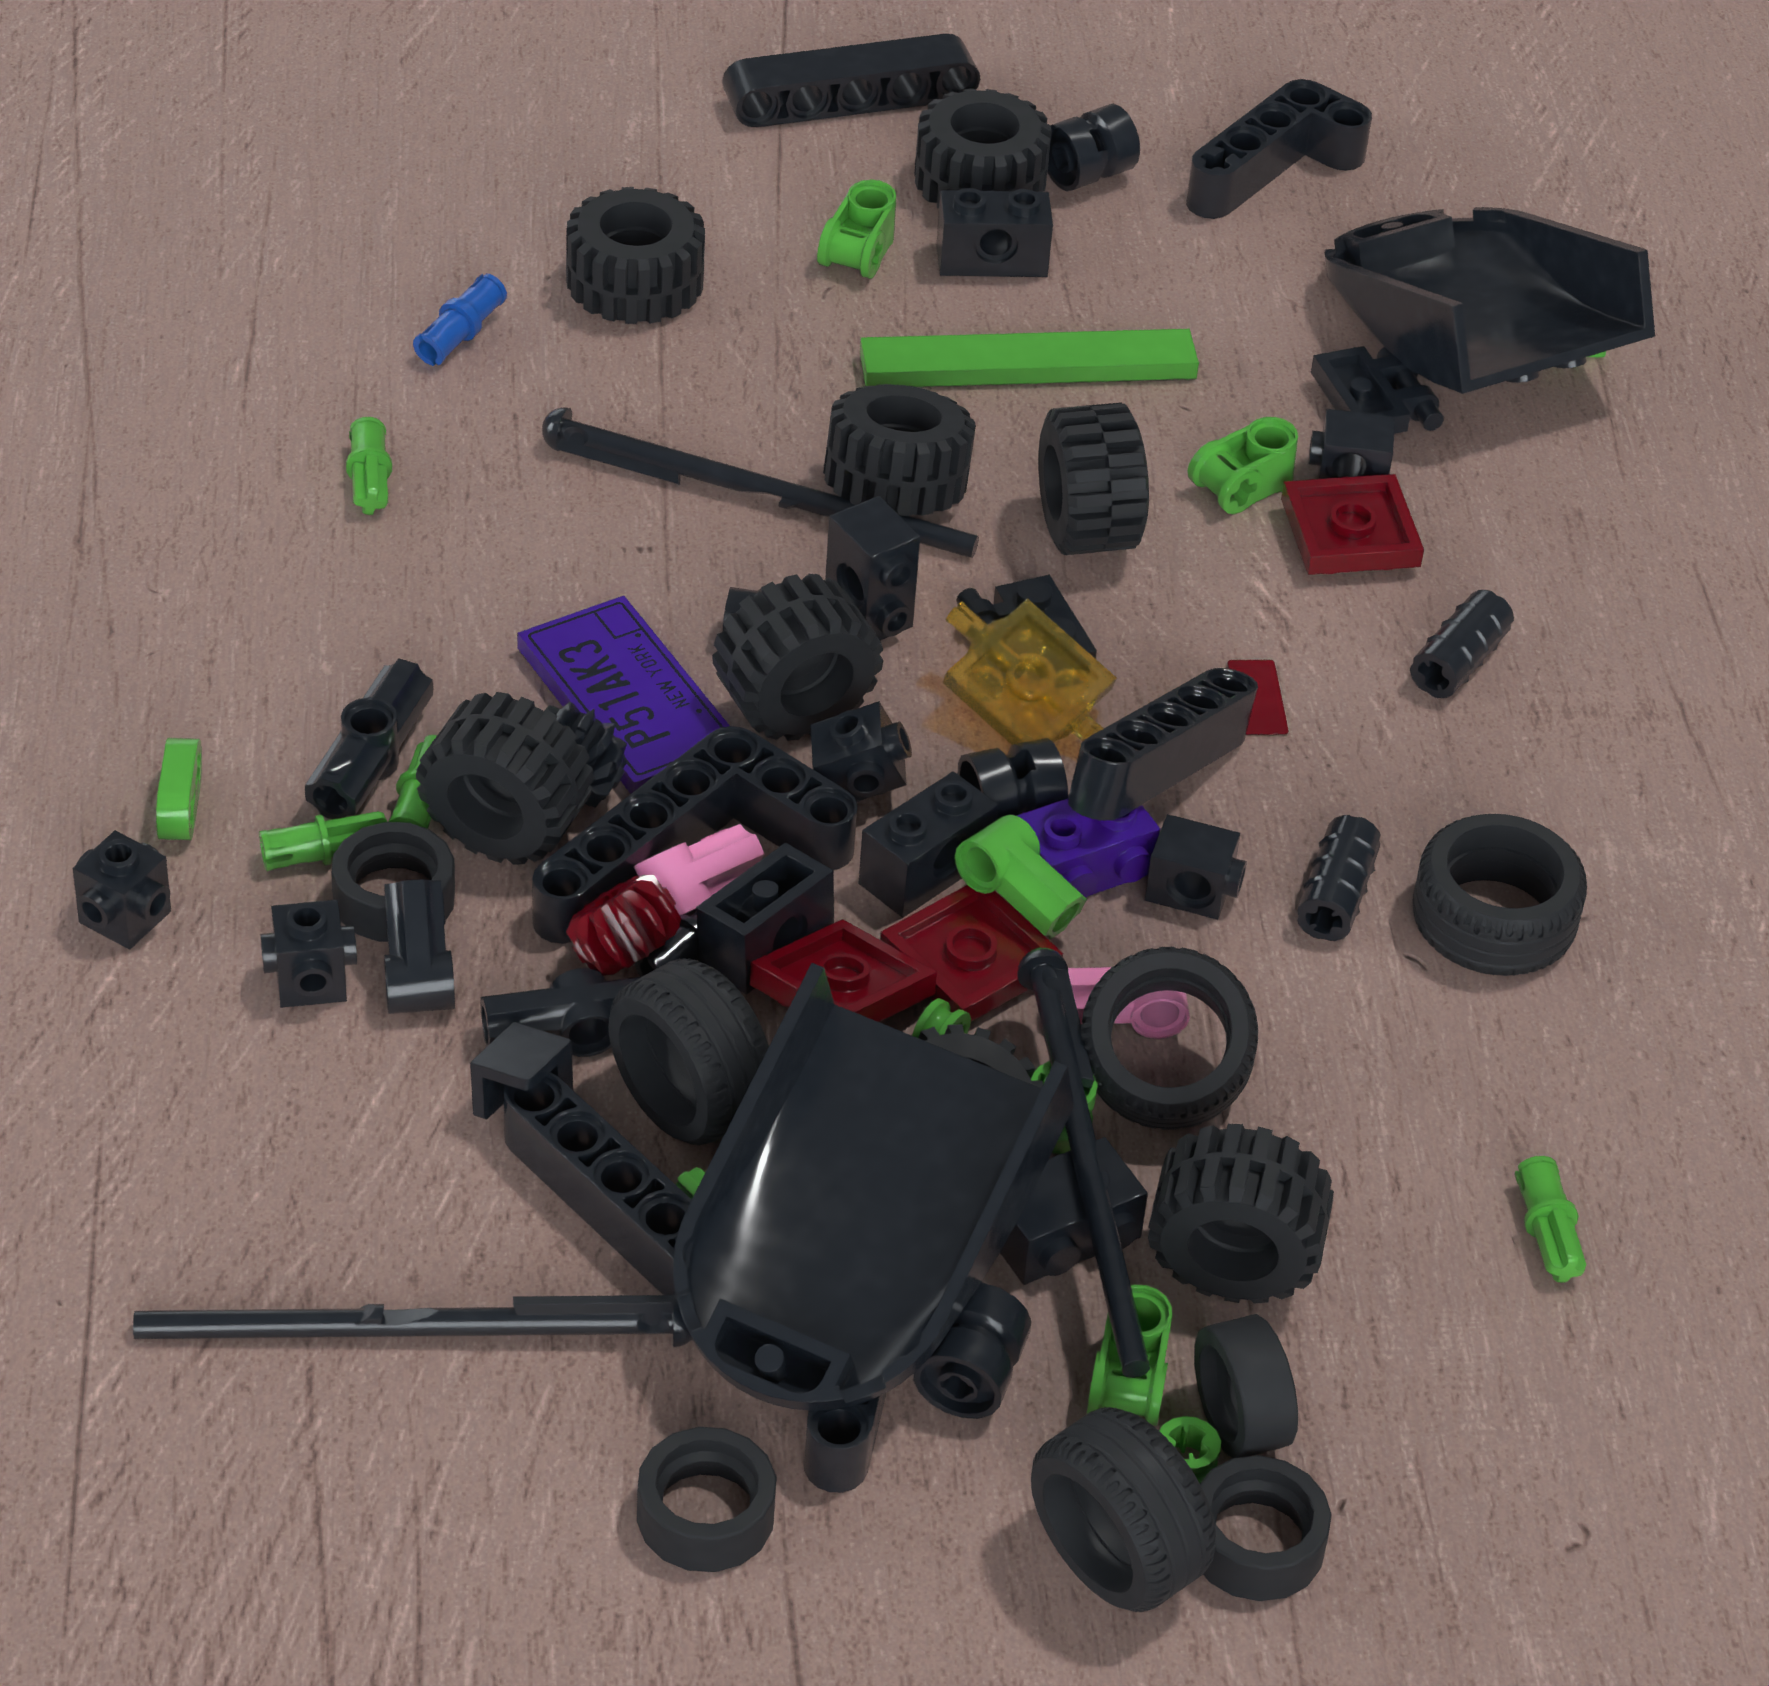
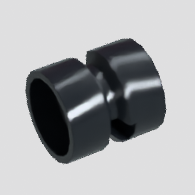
M1114 103L1083 113L1081 117H1072L1051 125L1052 133L1047 173L1051 180L1062 190L1072 191L1097 182L1100 177L1107 178L1133 169L1139 161L1140 140L1136 126L1130 115L1119 105Z
M1048 737L1011 745L1007 755L999 748H993L961 755L958 762L957 774L998 804L997 820L1006 815L1017 816L1068 799L1069 797L1064 764L1057 747Z
M981 1282L931 1357L914 1373L913 1380L918 1392L930 1404L954 1416L980 1419L992 1415L1002 1403L1012 1378L1013 1366L1019 1361L1030 1334L1032 1321L1024 1305L1005 1290Z

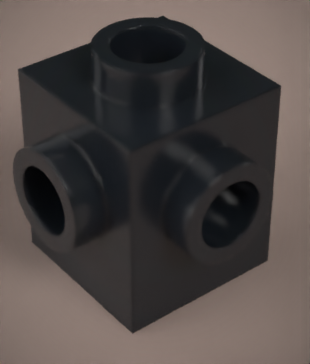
M880 701L855 710L845 711L837 716L811 724L813 770L847 790L855 797L856 802L907 785L905 759L912 756L910 740L903 724L899 721L892 723Z
M114 830L98 846L86 851L72 868L79 923L129 950L171 912L167 858L149 844L139 843Z
M338 899L271 906L273 933L260 934L264 973L276 972L280 1008L346 1002L345 966L357 964V949L354 925L341 926Z

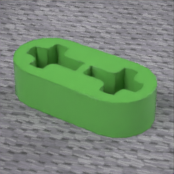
M167 738L157 794L156 827L158 839L192 840L202 778V746L200 739Z

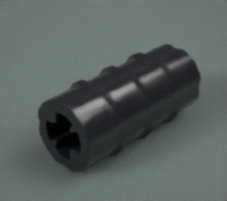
M1477 590L1464 603L1456 606L1454 614L1448 620L1442 622L1441 628L1435 635L1427 638L1426 645L1413 658L1410 673L1418 688L1429 693L1432 697L1447 698L1452 696L1463 683L1468 682L1472 672L1477 667L1483 665L1484 659L1490 652L1497 650L1498 643L1511 629L1514 614L1508 602L1490 590Z
M1350 815L1336 817L1329 823L1324 838L1319 842L1320 849L1316 859L1311 863L1312 871L1308 881L1303 884L1304 893L1297 909V922L1299 926L1313 938L1328 941L1344 939L1350 933L1355 917L1360 913L1359 905L1363 895L1368 892L1367 883L1369 877L1375 871L1374 863L1380 849L1379 840L1381 836L1376 826L1367 819Z

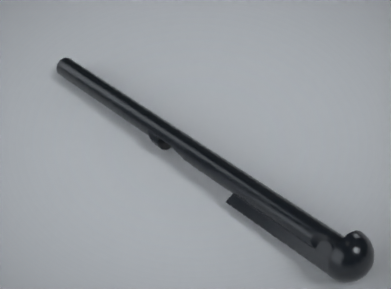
M561 407L554 409L545 417L542 424V435L545 442L556 451L567 452L680 485V476L682 475L739 492L770 494L781 498L778 505L781 508H798L826 517L855 506L850 503V499L841 498L834 494L572 420L571 408ZM900 516L920 535L921 544L970 558L974 557L979 542L978 535L911 516Z
M1036 948L1029 951L1021 959L1018 965L1017 977L1023 987L1034 990L1051 1068L1054 1061L1068 1066L1074 1107L1065 1124L1122 1374L1129 1378H1137L1147 1374L1150 1370V1364L1108 1192L1111 1182L1108 1171L1100 1172L1097 1160L1096 1138L1084 1087L1092 1089L1094 1077L1088 1052L1084 1048V1045H1086L1085 1041L1081 1039V1023L1068 974V966L1065 959L1057 951L1050 948Z
M673 1292V1295L513 1296L514 1307L384 1310V1304H367L359 1309L134 1311L133 1316L134 1339L673 1334V1347L683 1346L692 1340L682 1318L675 1292Z

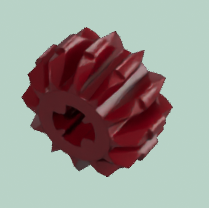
M655 875L634 876L622 884L619 883L613 889L600 894L594 901L584 905L583 910L572 916L566 933L574 944L572 949L582 964L586 963L588 968L599 971L603 976L614 975L623 968L631 967L635 962L648 957L651 952L665 945L666 940L676 935L682 918L674 906L676 902L668 889L661 886Z

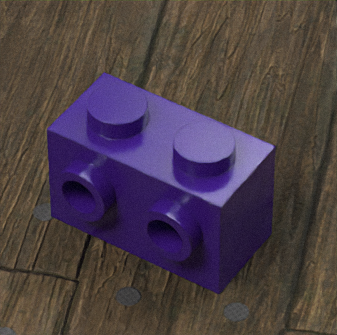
M1068 799L1017 815L1025 820L1035 831L1040 844V856L1085 898L1125 883L1136 882L1147 876L1151 855L1160 834V827L1142 805L1121 818L1106 821L1080 815L1068 805Z

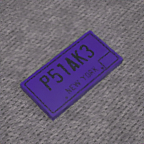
M624 595L517 633V649L563 707L572 702L581 713L585 714L595 709L596 719L602 723L615 724L613 735L627 743L624 752V759L627 764L623 769L625 773L620 781L630 794L711 732L730 726Z

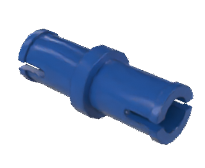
M480 274L461 296L448 299L439 309V317L413 340V347L419 358L429 365L434 366L436 363L440 365L462 341L472 340L482 329V321L507 299V291L502 282L491 274Z

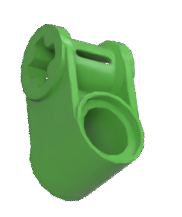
M873 179L859 181L849 188L836 213L826 222L823 228L817 252V262L819 265L828 267L835 263L860 270L862 277L869 279L876 275L882 258L894 240L896 192L894 188L883 181Z
M1278 417L1256 419L1250 425L1202 446L1189 463L1187 470L1188 478L1196 486L1207 487L1218 497L1219 506L1228 514L1240 513L1252 504L1274 493L1282 492L1284 481H1293L1298 443L1297 429L1292 423Z
M1131 1285L1150 1370L1147 1374L1137 1378H1129L1122 1374L1109 1314H1107L1101 1351H1097L1087 1414L1100 1408L1112 1407L1143 1416L1151 1425L1157 1426L1168 1363L1164 1362L1172 1321V1306L1167 1297L1158 1289L1147 1285Z

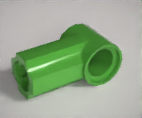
M1014 815L1003 816L963 841L957 847L955 854L956 867L961 878L969 887L976 892L984 894L996 890L1044 936L1052 939L1064 931L1068 924L1081 912L1087 899L1040 856L1039 840L1035 831L1025 820Z

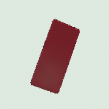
M1229 660L1227 663L1228 669L1243 672L1252 677L1258 684L1246 735L1288 734L1289 730L1275 662L1273 660Z

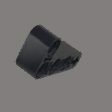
M1298 79L1286 83L1193 154L1186 199L1188 209L1195 215L1203 218H1222L1242 205L1303 156L1310 157L1336 170L1347 171L1361 167L1365 162L1372 112L1362 103L1318 82Z

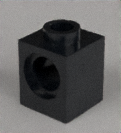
M1326 409L1323 431L1312 430L1308 464L1318 466V479L1388 475L1394 449L1395 417Z
M1167 814L1151 855L1145 901L1218 920L1226 896L1238 898L1242 887L1247 861L1237 859L1241 833Z

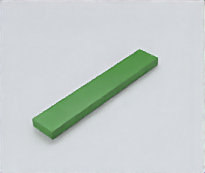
M1190 328L861 337L860 358L865 386L892 384L933 387L1197 379L1199 367Z

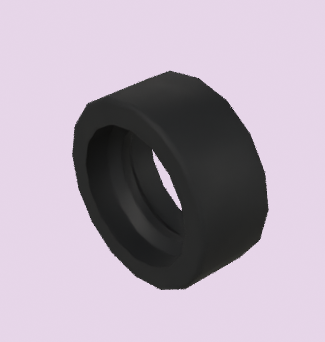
M383 822L363 827L343 840L333 855L331 877L333 900L338 899L340 921L344 925H354V931L357 935L378 942H388L385 896L366 891L357 884L359 880L371 872L387 868H406L423 874L429 880H441L446 921L454 909L455 864L454 857L443 839L430 829L411 823Z
M1257 1314L1208 1325L1200 1329L1194 1344V1367L1197 1388L1204 1414L1208 1423L1218 1432L1222 1450L1232 1458H1240L1292 1445L1298 1431L1296 1389L1287 1356L1277 1334L1268 1321Z
M695 1427L672 1433L652 1447L639 1468L637 1523L643 1539L662 1560L687 1571L718 1572L740 1566L762 1550L773 1531L777 1476L768 1455L750 1438L726 1428ZM697 1475L720 1476L737 1483L750 1495L749 1508L733 1519L715 1524L694 1523L675 1515L663 1503V1495L665 1490L681 1479Z
M1256 1455L1232 1458L1211 1469L1200 1483L1210 1505L1216 1530L1215 1553L1211 1565L1203 1573L1205 1578L1211 1584L1232 1596L1255 1601L1287 1598L1307 1587L1322 1568L1332 1514L1325 1492L1308 1473L1285 1460ZM1255 1503L1270 1506L1293 1520L1302 1531L1301 1542L1286 1551L1262 1553L1247 1550L1232 1542L1223 1534L1216 1525L1217 1514L1234 1505Z

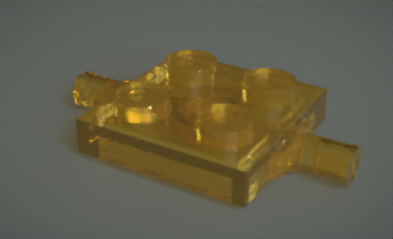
M1028 598L1008 617L993 621L991 624L985 623L963 601L951 610L946 618V622L950 623L971 642L968 652L946 672L943 684L1011 745L1047 737L1055 743L1057 740L1068 737L1072 733L1083 742L1086 738L1104 729L1090 716V712L1093 706L1112 690L1117 677Z

